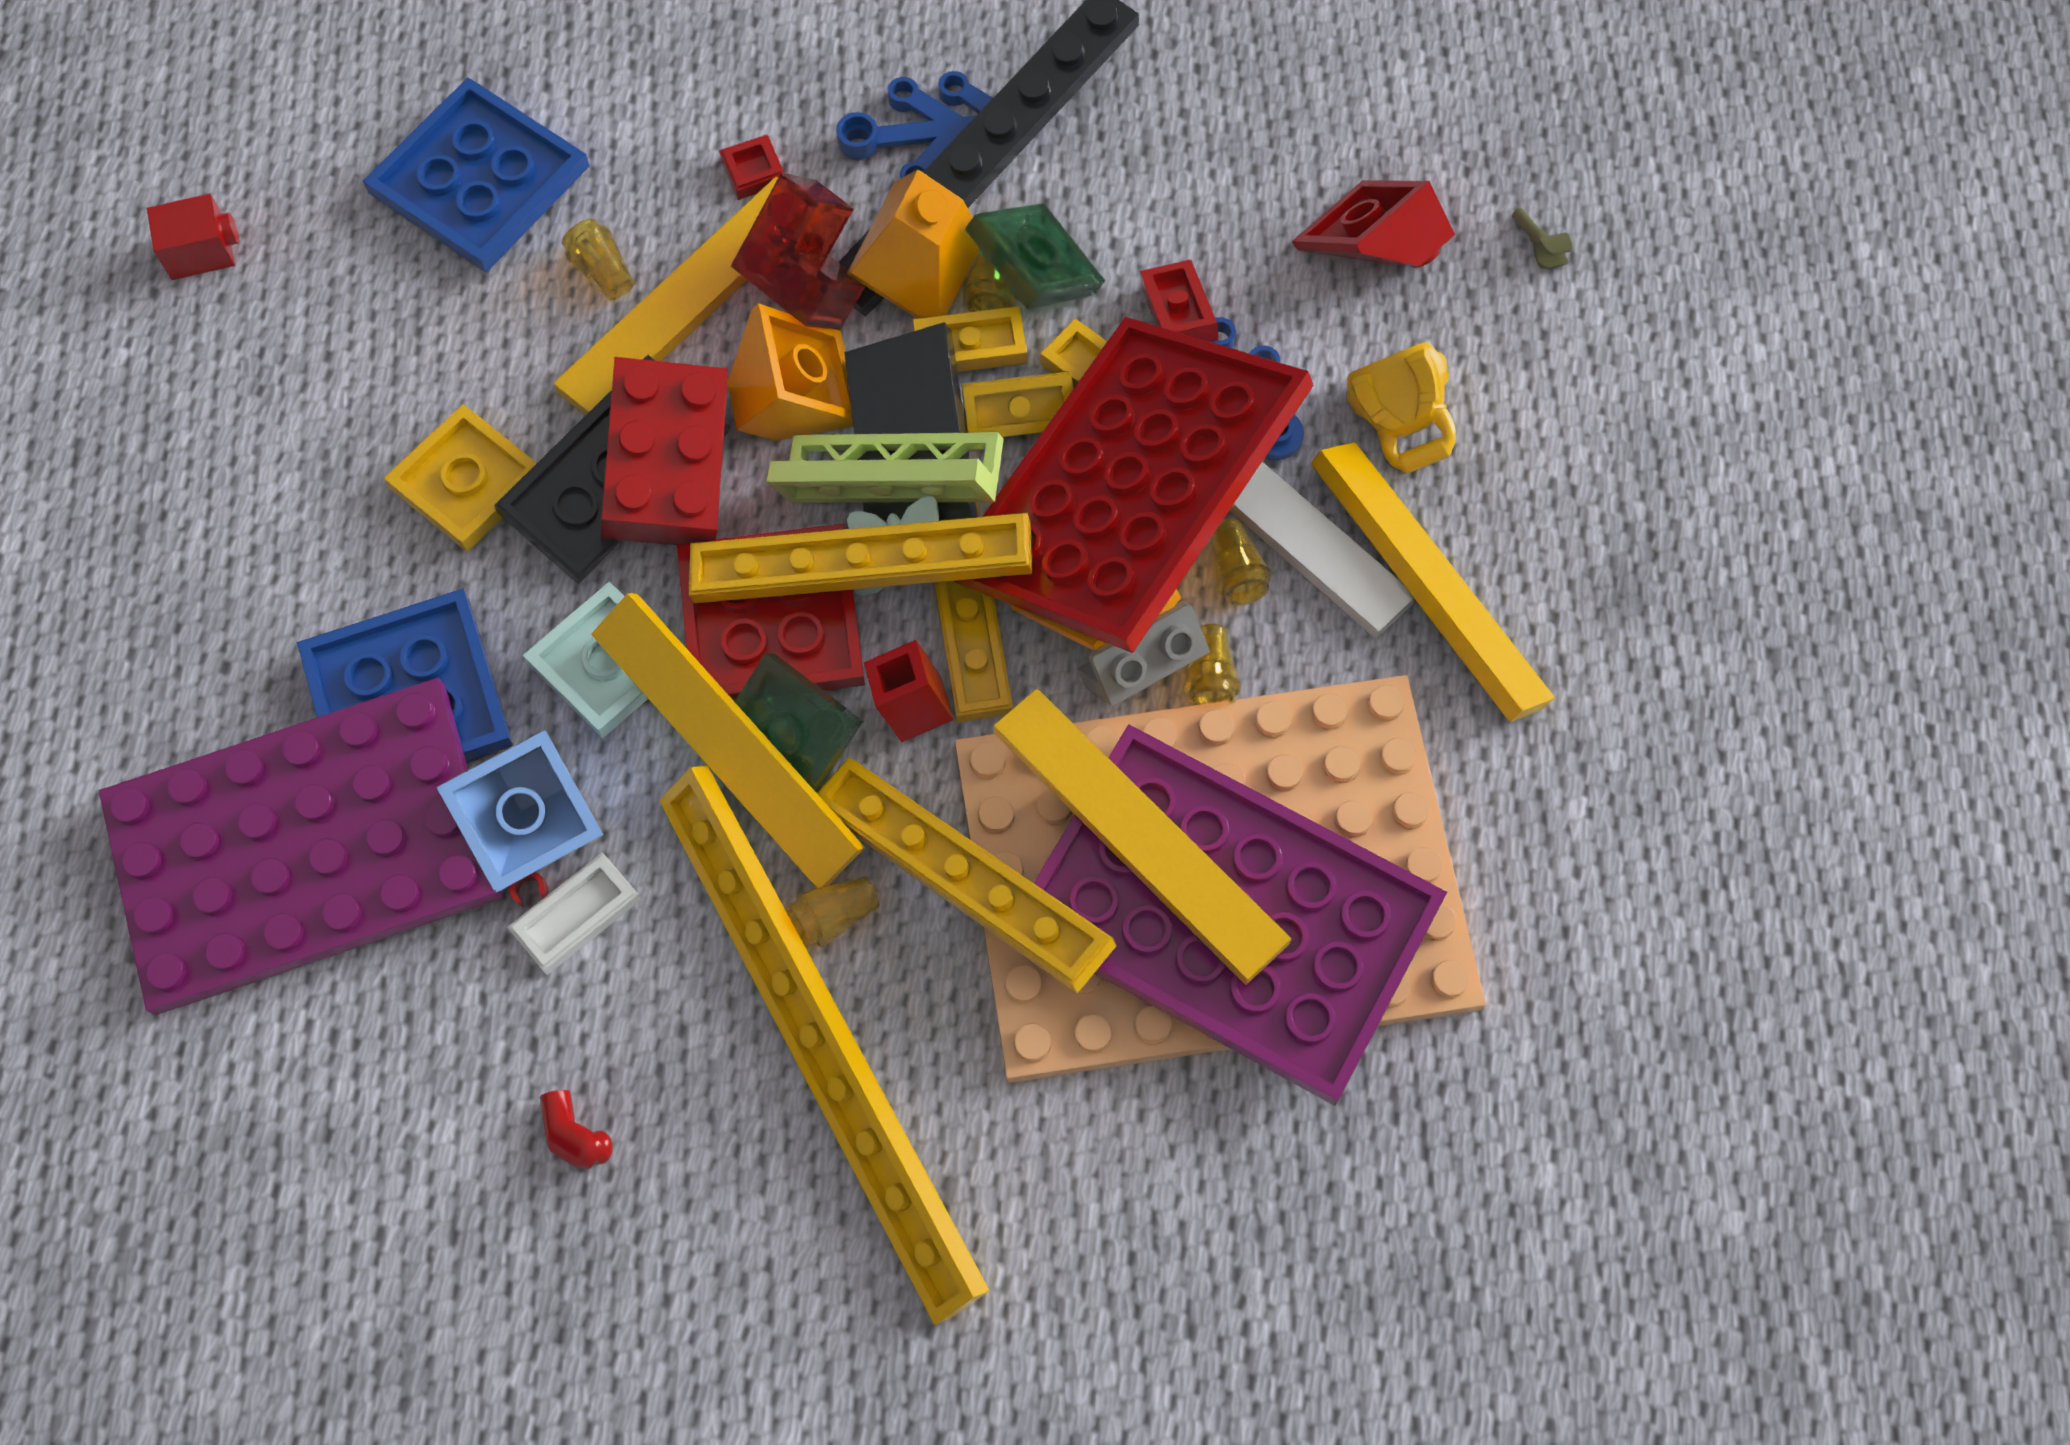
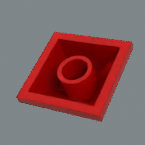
M1362 180L1292 240V243L1297 250L1418 268L1432 262L1439 255V249L1455 236V233L1430 181Z

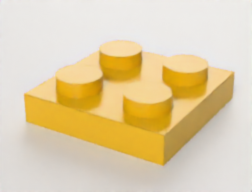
M462 404L384 477V480L391 491L468 552L503 519L495 510L494 505L537 462Z

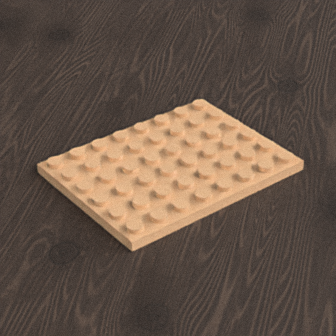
M1407 675L1073 723L1107 757L1110 756L1127 725L1130 724L1447 891L1438 912L1378 1026L1482 1011L1486 1006ZM995 734L956 739L955 748L969 839L1034 883L1074 813ZM983 927L1007 1083L1230 1049L1096 974L1092 975L1077 994Z

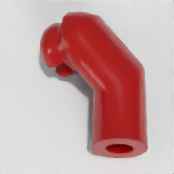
M555 1090L540 1096L546 1142L549 1150L555 1156L581 1169H589L594 1164H605L610 1159L613 1150L610 1136L602 1130L592 1132L590 1129L575 1122L571 1092L569 1090Z

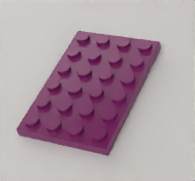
M439 678L98 790L146 1012L157 1015L503 899L501 890L497 893L496 890H493L436 788L468 771L446 686Z
M1128 724L1108 758L1292 938L1290 944L1245 985L1075 814L1035 879L1034 884L1113 938L1116 948L1094 974L1336 1106L1438 912L1447 891Z

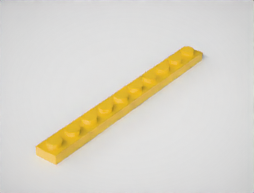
M708 765L690 767L660 798L659 802L934 1325H938L950 1320L990 1290Z

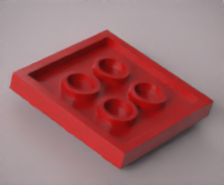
M844 523L676 544L686 648L734 702L865 686L853 590L694 603L689 596L690 544L844 530Z

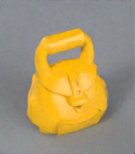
M1423 342L1348 374L1346 379L1348 389L1346 391V400L1358 417L1366 419L1377 430L1381 450L1392 467L1409 474L1450 457L1456 442V429L1453 419L1447 410V405L1444 404L1445 385L1449 380L1447 360L1430 343ZM1433 423L1440 429L1443 437L1398 454L1397 438L1420 432Z

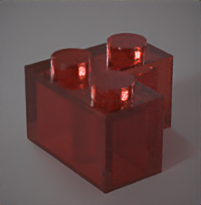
M781 172L734 258L731 267L803 325L841 330L865 285L847 274L848 270L830 257L829 253L854 208L815 179Z

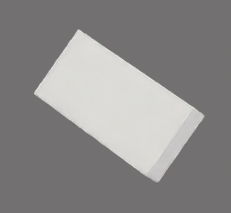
M602 852L507 928L542 971L548 975L640 902L641 898Z

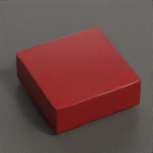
M768 134L719 150L721 162L738 200L758 194L775 177H778L787 184L784 170Z

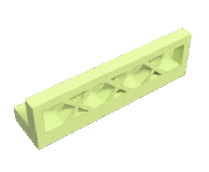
M998 432L793 435L789 461H770L767 483L789 502L796 503L916 502L925 495H932L937 502H995L1004 439ZM918 450H931L937 459L909 458ZM939 450H947V451L942 455ZM969 450H985L983 464L979 459L960 458ZM828 451L835 460L807 461L808 452ZM837 451L845 452L842 455H840ZM867 451H879L886 460L857 459Z

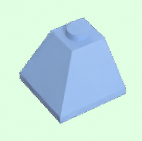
M546 730L436 787L496 893L603 835Z

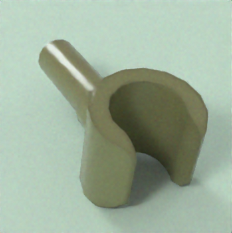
M1518 208L1513 212L1512 218L1526 232L1534 244V256L1540 268L1548 269L1569 263L1564 254L1572 251V242L1567 233L1547 236L1543 229H1540L1522 208Z

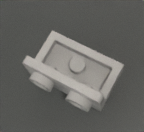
M1182 602L1158 615L1133 653L1107 643L1089 654L1090 662L1077 669L1085 687L1113 707L1210 653L1193 607Z

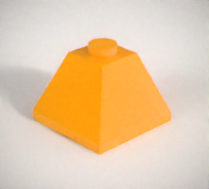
M916 170L893 183L847 274L916 319L947 315L985 237L963 199L920 170Z
M759 303L751 309L727 382L736 430L780 441L793 438V435H811L852 427L853 419L844 353L846 351L841 330Z

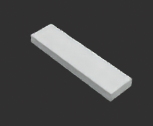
M1263 462L1260 464L1229 511L1370 635L1377 639L1414 604L1415 599L1400 580Z

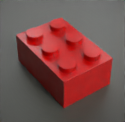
M614 357L601 539L610 538L622 541L667 545L716 539L728 368Z

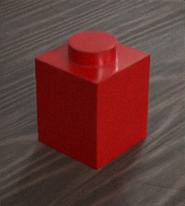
M211 193L146 208L153 251L171 280L235 266L232 245L240 243L238 230L231 213H222Z
M917 640L863 662L875 707L901 742L954 720L941 675Z

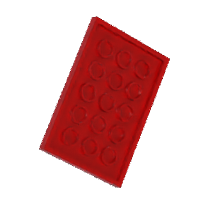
M1125 317L998 493L995 502L991 503L982 516L1028 513L1031 522L1032 574L955 580L953 582L1133 653L1314 386L1309 371Z

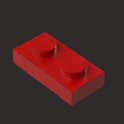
M1192 260L1140 271L1141 288L1156 326L1209 342L1219 340L1217 321Z

